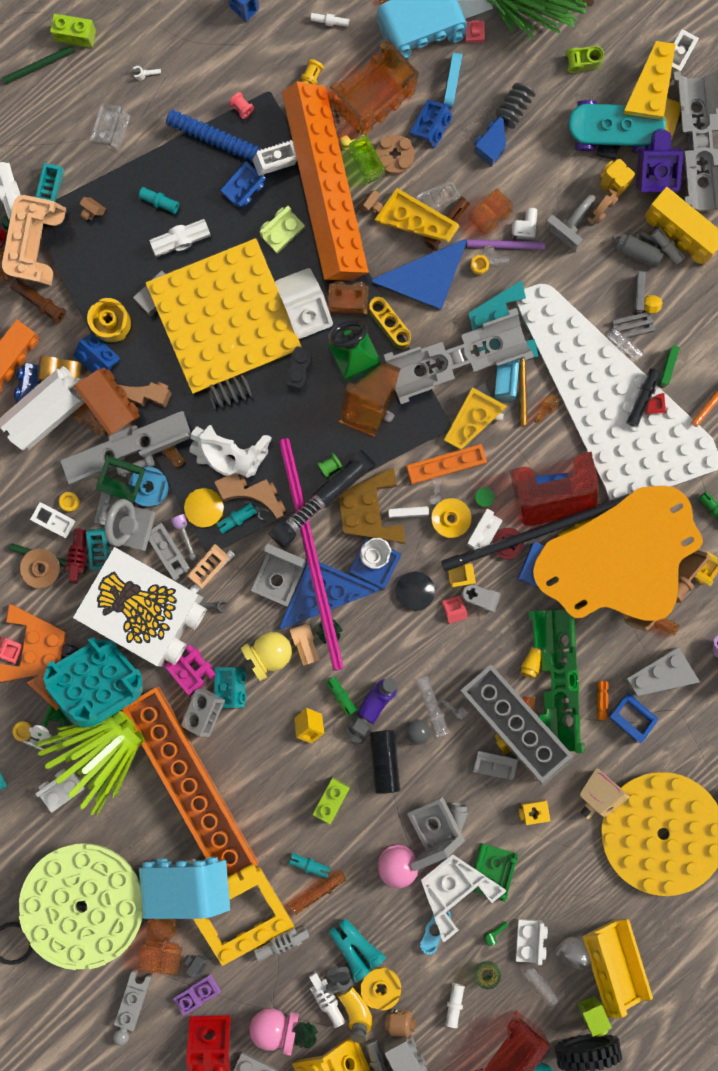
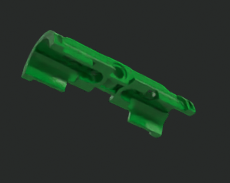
M566 610L529 611V620L533 622L534 648H541L542 671H551V691H543L544 714L537 716L569 751L585 753V749H583L585 743L581 742L579 676L575 618ZM565 634L569 637V643L566 646L562 643V637ZM568 715H570L573 718V724L571 726H568L566 723V717Z

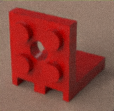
M231 1015L190 1016L186 1055L188 1071H231L229 1061ZM208 1033H212L215 1035L210 1040H206L204 1038V1036Z

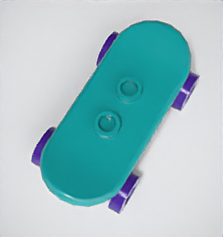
M582 100L577 102V107L570 114L568 127L572 137L579 142L575 143L576 151H594L595 145L633 146L632 152L638 153L639 148H651L652 133L657 129L665 130L666 120L664 117L663 120L623 114L627 105L597 104L596 101Z

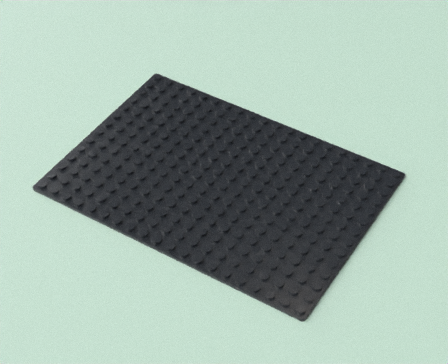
M269 91L248 101L249 104L254 106V110L245 119H242L234 108L205 123L209 124V127L213 126L215 130L218 128L220 132L225 131L226 134H231V137L236 136L237 139L241 138L243 142L252 143L254 147L259 146V151L265 148L268 149V147H275L279 143L293 141L290 126L275 98ZM187 132L56 199V203L66 208L65 218L57 226L43 224L41 239L91 333L94 334L88 324L87 315L90 307L103 298L115 299L128 312L131 319V327L124 340L112 343L102 341L120 357L119 362L113 365L110 370L117 384L128 387L149 386L150 382L154 384L161 382L167 385L168 390L172 393L166 408L148 400L145 407L135 404L140 415L136 419L140 428L183 411L191 433L196 427L205 430L211 425L216 435L234 440L239 449L244 450L252 445L255 446L263 435L270 436L271 441L268 445V454L259 465L254 476L249 478L243 476L247 483V486L244 488L247 489L266 479L269 484L273 482L277 490V494H274L277 502L282 501L286 509L283 512L284 517L294 512L295 508L279 440L285 438L290 440L304 503H309V500H312L314 496L313 493L340 470V468L336 469L326 478L317 465L318 462L322 463L331 457L332 453L336 455L344 467L357 452L363 450L376 463L370 470L372 471L450 430L451 423L432 389L408 397L409 402L400 404L384 355L390 352L393 355H397L411 349L409 346L404 350L397 349L370 315V301L375 297L382 298L376 285L371 283L372 277L370 274L367 273L353 281L324 280L298 161H296L295 165L263 174L266 177L263 181L264 186L258 192H253L250 196L251 200L246 206L235 207L219 189L244 161H247L256 170L254 163H251L249 159L244 160V157H238V154L233 155V152L228 153L227 150H222V147L212 146L210 142L201 141L199 137L194 138V135L190 136ZM145 187L156 193L161 192L165 197L178 201L179 208L174 214L161 207L156 208L154 204L139 199L141 188ZM83 197H90L106 208L103 215H95L92 220H86L81 216L85 207L79 203ZM289 206L292 213L305 225V229L276 254L261 238L260 228L265 222H271L278 210ZM205 219L211 236L192 243L185 250H173L161 256H155L149 240L168 233L175 226H187ZM256 238L274 282L307 268L312 270L323 292L333 325L299 339L302 348L310 349L312 355V365L307 372V384L302 392L290 390L287 387L286 375L288 369L292 366V354H289L241 374L247 379L253 398L247 394V399L244 401L239 396V403H236L232 398L231 405L224 401V407L222 408L216 403L215 410L209 394L210 387L192 394L158 311L150 317L136 303L133 297L146 286V282L151 281L161 271L168 274ZM376 304L373 306V310L380 312L383 310V306ZM359 320L367 326L368 336L381 361V367L345 383L328 348L329 334L337 325L343 322ZM387 320L385 322V325L387 327H393L395 325V322L393 320ZM358 326L348 327L349 329L353 330L360 329V327ZM342 330L336 334L335 340L342 336ZM399 335L396 338L400 343L406 342L403 335ZM419 365L414 368L416 376L421 377L424 375ZM240 375L235 378L240 382ZM233 378L228 379L230 384H233ZM386 411L394 414V418L388 423L383 420V415ZM145 437L147 442L150 443V439ZM191 438L154 454L183 510L185 500L196 489H211L221 497L215 481L225 477V475L211 468L209 464L197 463V456L189 452L190 446L194 441ZM228 455L230 458L235 459L233 455ZM237 498L226 502L222 499L224 506L223 516L218 522L230 516L232 511H238L251 502L257 514L244 520L240 526L236 525L223 534L219 530L222 527H218L217 523L204 528L196 527L191 522L190 524L205 553H207L214 544L220 549H224L272 524L277 519L272 511L262 503L252 499Z

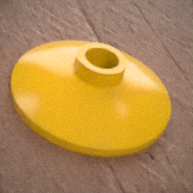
M455 498L444 499L435 506L432 512L433 527L444 537H459L470 527L471 512L468 506L461 500ZM449 515L454 516V522H449L447 517Z

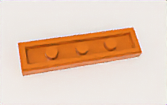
M482 444L406 465L410 483L413 485L487 464Z

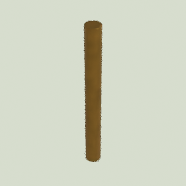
M521 357L518 372L520 426L528 425L526 360Z

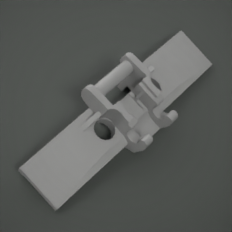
M183 411L139 429L135 425L108 436V441L60 460L68 486L100 476L105 462V454L109 451L113 452L114 458L123 461L126 460L127 456L139 453L140 456L145 458L131 464L140 467L148 465L152 467L155 465L152 457L153 454L191 438V432ZM143 437H148L150 439V443L147 447H144V443L142 441ZM109 464L106 473L117 469L120 478H124L126 474L130 473V471Z

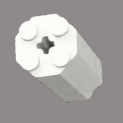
M64 366L56 369L0 417V428L3 432L6 430L9 432L8 439L21 450L26 448L30 450L85 403L73 387V385L81 380L71 376L69 370Z

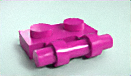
M190 644L185 648L188 653L185 658L181 655L175 665L167 662L164 667L189 696H192L196 689H200L206 684L201 679L203 675L206 674L209 679H212L216 673L212 670L211 664L209 662L206 663L201 657L200 651L194 649ZM193 661L200 667L196 671L190 666Z

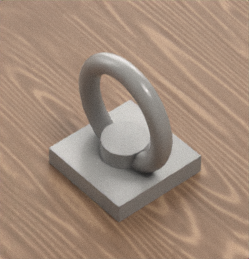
M589 195L579 205L569 220L564 219L561 222L554 215H551L546 222L545 228L576 252L583 240L576 234L578 231L576 226L591 209L596 197Z
M127 499L116 501L109 509L105 520V536L107 541L112 546L123 545L146 551L156 512L134 507Z

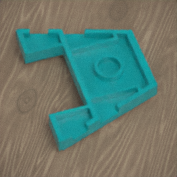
M519 281L470 311L468 315L472 331L482 328L484 323L507 316L506 303L525 299L523 282ZM491 339L489 347L492 350L499 349V340ZM535 339L526 341L533 356L538 357ZM482 342L483 347L476 348L477 352L485 350V352L489 353L485 347V342Z

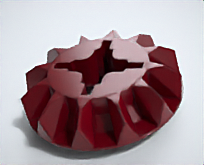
M503 528L495 534L493 543L503 540V538L506 539L520 534V532L513 528ZM524 543L513 546V549L508 548L499 551L496 555L503 559H514L522 553Z

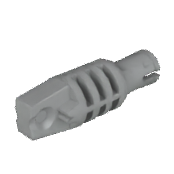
M305 925L297 929L291 928L271 938L269 943L254 949L255 955L260 962L273 954L280 955L283 952L285 953L287 950L302 944L301 941L309 937V932Z

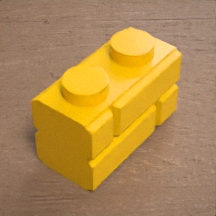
M617 159L615 162L610 161L603 169L604 172L600 175L602 177L600 186L605 191H608L610 188L614 189L617 192L616 196L619 197L629 187L635 173L629 167L626 168V164L621 159Z

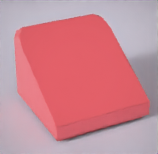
M461 595L442 601L449 624L468 618Z
M1 636L0 658L16 663L23 645Z

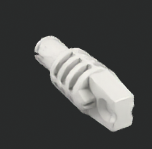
M316 972L309 975V978L314 986L310 990L319 1007L324 1013L328 1014L334 1028L343 1025L346 1021L337 1007L338 1000L335 995L326 990V985H328L326 979L321 981Z

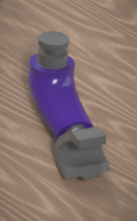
M382 679L370 689L363 700L358 716L354 715L344 729L348 739L360 744L365 741L373 729L369 723L374 725L384 707L397 693V683L394 679Z

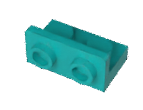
M215 667L214 694L225 699L222 708H244L247 699L245 693V682L247 680L245 667Z

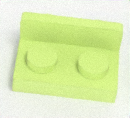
M287 206L285 209L281 208L278 210L271 222L267 221L261 226L260 236L277 254L305 229V225L292 213L291 208Z

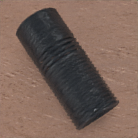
M395 731L370 732L375 793L385 794L401 791Z

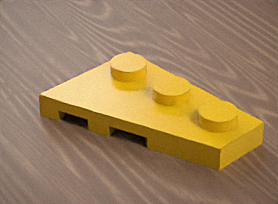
M472 387L444 440L459 449H463L508 406Z

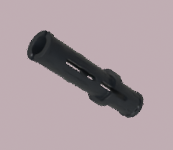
M653 368L649 369L626 421L628 425L638 428L652 394H655L656 384L662 374L660 371Z

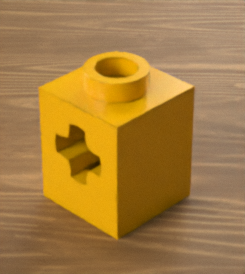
M545 799L521 803V808L518 809L520 821L524 820L526 825L550 821L548 804ZM533 807L538 811V813H535V817L529 814V812H532Z

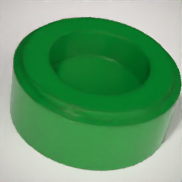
M487 487L480 488L475 494V502L483 508L491 506L495 500L494 492Z

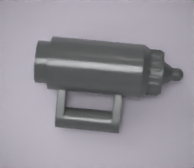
M639 229L636 237L624 233L619 237L612 236L617 250L649 267L657 268L664 255L657 248L658 243L650 236L651 234L642 229ZM639 237L654 244V246L640 240Z

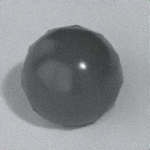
M423 720L411 721L408 729V740L415 745L426 743L431 735L429 725Z

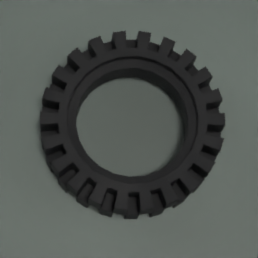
M586 1034V1036L579 1035L578 1038L570 1037V1040L564 1039L563 1042H558L555 1045L558 1068L562 1071L604 1070V1067L610 1068L622 1060L619 1038L611 1034L608 1036L605 1034L601 1037H593L591 1034Z

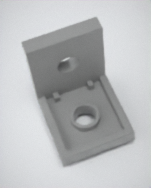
M267 544L264 550L267 555L251 591L288 607L307 563L305 559ZM275 575H280L283 578V583L280 586H274L271 582Z
M443 797L407 813L425 848V851L410 864L413 871L448 858L465 841ZM430 819L437 821L438 828L431 826Z

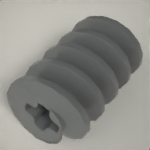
M515 83L508 92V96L505 97L504 102L501 103L500 109L496 111L497 118L502 117L504 125L514 129L516 127L514 122L518 123L520 121L518 116L524 115L521 109L526 110L528 108L526 103L530 104L532 102L530 97L536 96L535 91L525 84Z
M240 375V382L233 377V384L225 380L224 387L220 382H218L217 389L212 384L210 385L209 394L215 410L216 403L222 408L224 407V401L231 405L232 398L236 403H239V396L244 401L247 399V394L253 398L248 381L243 375Z

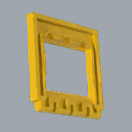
M254 864L240 870L241 877H239L237 872L228 877L229 900L258 885L261 894L274 912L271 919L266 922L261 921L254 925L253 929L247 932L243 931L236 935L235 939L223 943L217 936L218 933L209 918L193 919L222 966L294 927L293 921L260 867L256 868Z

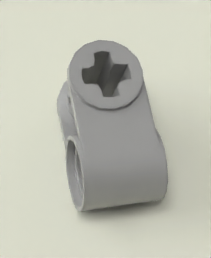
M468 585L462 589L461 598L463 601L495 613L501 593L476 585ZM473 589L475 597L468 599L469 595L466 594V591Z

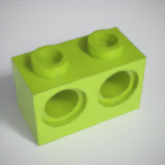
M54 14L50 33L55 42L93 48L96 28L90 19Z
M332 777L313 815L331 825L350 786Z
M595 995L577 1003L586 1027L593 1037H601L607 1034L609 1029H612L604 1008Z

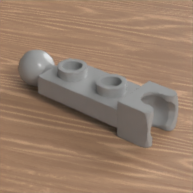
M134 968L131 971L114 1023L115 1026L120 1027L113 1034V1041L118 1046L125 1045L128 1042V1030H135L153 976L151 973L146 976L145 980L140 981L137 978L138 969Z

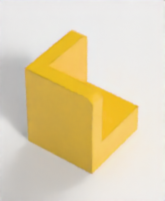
M466 564L448 571L451 588L476 583L473 564Z
M306 708L294 718L296 738L312 744L324 734L321 713Z

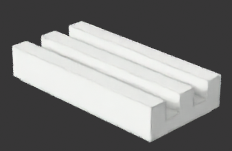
M427 506L388 510L389 519L429 515V508Z

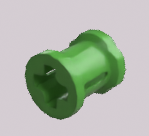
M334 453L322 463H317L326 478L336 469L343 468Z

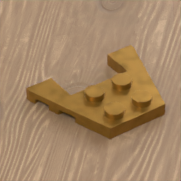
M390 468L346 490L339 497L343 532L345 535L363 538H382L385 541L406 544L403 525L382 527L377 489L397 487L394 468Z

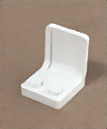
M310 268L275 281L290 323L298 339L333 325L323 292Z

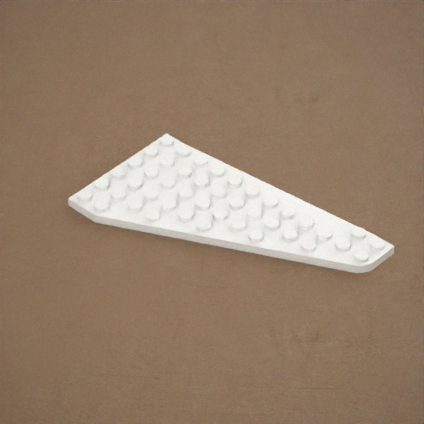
M537 284L524 289L526 298L515 301L527 330H529L532 338L535 339L537 349L594 464L609 501L628 493L631 494L641 487L662 485L671 487L718 470V450L713 438L700 425L698 427L691 424L693 419L657 385L655 387V394H652L650 400L654 396L664 393L666 413L645 415L644 412L638 428L628 425L626 421L639 395L640 386L644 383L647 375L552 286Z

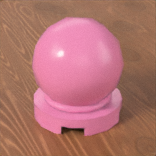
M400 844L389 846L382 851L378 859V872L386 885L391 888L400 889L408 887L414 882L418 875V870L413 871L410 865L416 859L413 851L407 846Z
M275 1008L263 1009L257 1013L249 1025L250 1037L256 1047L264 1051H275L281 1047V1049H284L283 1055L291 1056L299 1013L291 1012L290 1017H286L282 1011Z

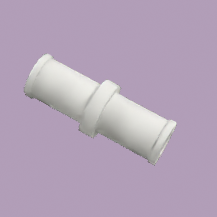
M452 983L450 1001H447L448 1012L445 1023L447 1027L458 1028L460 1010L463 1009L461 1003L464 985Z

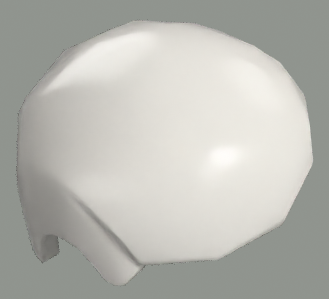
M382 538L367 540L360 550L361 562L370 569H379L388 563L391 548L388 542Z

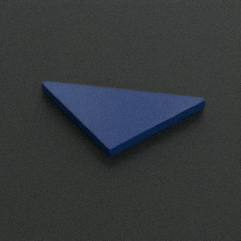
M461 240L372 279L371 283L441 311L467 240Z
M319 562L330 610L378 592L380 589ZM308 563L281 621L280 629L320 614Z

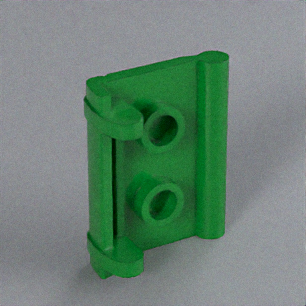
M480 843L474 869L507 891L498 898L502 902H505L508 897V890L515 865L518 861V854ZM479 886L472 891L473 893L485 895Z

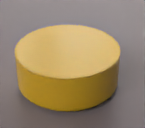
M65 492L59 498V505L64 511L73 512L78 509L80 500L73 492Z
M27 721L15 724L12 731L14 738L20 742L30 740L32 736L30 735L29 728L33 727L32 724Z

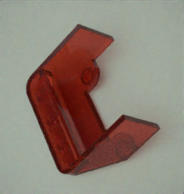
M516 1010L514 1013L516 1019L513 1018L507 1025L508 1037L487 1066L479 1071H533L550 1045L543 1030Z

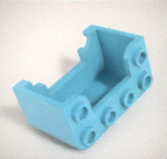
M390 0L380 5L377 9V24L394 64L408 61L412 54V49L417 47L423 48L432 41H441L447 37L448 41L456 43L465 37L467 22L457 0Z
M208 857L205 860L193 861V864H189L188 861H178L176 864H172V861H168L167 858L155 859V861L144 862L143 866L139 867L144 919H202L230 911L226 860Z

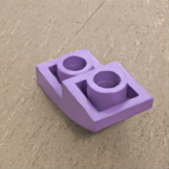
M209 974L176 995L173 999L183 1016L200 1007L204 1002L218 995L221 990L213 976Z

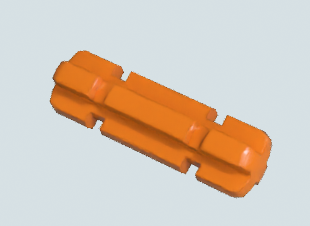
M607 681L597 682V720L608 719L606 709H608L607 690L609 683Z

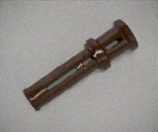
M461 196L446 217L456 222L470 205V202ZM429 237L423 239L425 245L433 251H437L439 249L438 245L442 242Z
M18 278L12 282L10 288L39 308V312L42 315L46 314L53 319L55 324L62 321L66 314L64 308L56 306L51 299H45Z

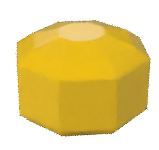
M477 255L472 258L470 269L474 274L483 275L488 271L489 261L486 256Z
M648 295L644 298V311L657 313L661 310V298L655 295Z

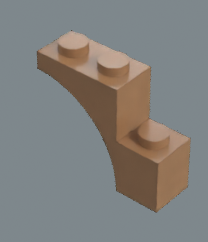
M232 474L215 481L224 502L237 498L256 500L269 508L277 520L284 518L283 512L286 509L282 501L277 502L274 494H277V490L273 482L269 484L266 479L245 489L244 487L247 486L243 475Z

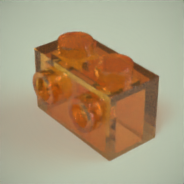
M341 281L329 284V312L367 314L369 286H365L364 283L360 282L353 283V285H345V282Z

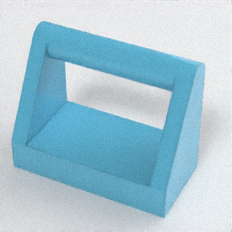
M520 358L497 366L494 391L495 400L507 402L515 400Z

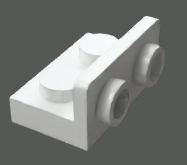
M486 509L466 546L475 550L489 545L502 520L494 516L493 511Z
M64 768L63 770L58 772L55 775V777L58 778L66 771V769ZM73 773L60 784L56 783V779L51 783L46 781L38 787L40 791L36 793V796L41 797L52 813L72 799L68 797V793L81 780L76 773ZM83 786L77 794L86 789V787Z
M518 919L515 961L542 965V960L546 959V947H543V941L547 939L548 929L544 926L542 920Z

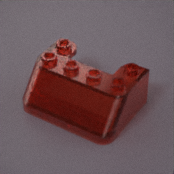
M592 451L575 457L573 465L576 476L537 484L535 473L531 468L520 467L509 470L519 517L524 525L535 526L553 522L598 506L599 482Z

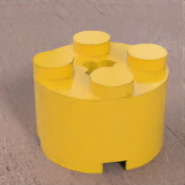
M103 298L93 304L88 311V324L100 340L110 343L124 340L130 330L131 319L119 301L112 298Z

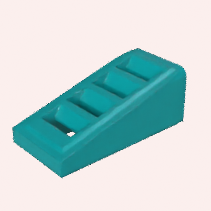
M43 162L35 195L36 198L56 201L65 172L63 167ZM48 174H56V177L48 176ZM46 180H51L55 182L54 184L46 183ZM44 186L53 188V190H44ZM42 193L51 195V199L41 197Z
M105 528L88 529L86 531L90 571L101 570L105 563L94 564V560H105L106 562L110 555ZM102 535L101 539H93V536ZM103 543V547H94V544ZM94 552H104V555H94Z

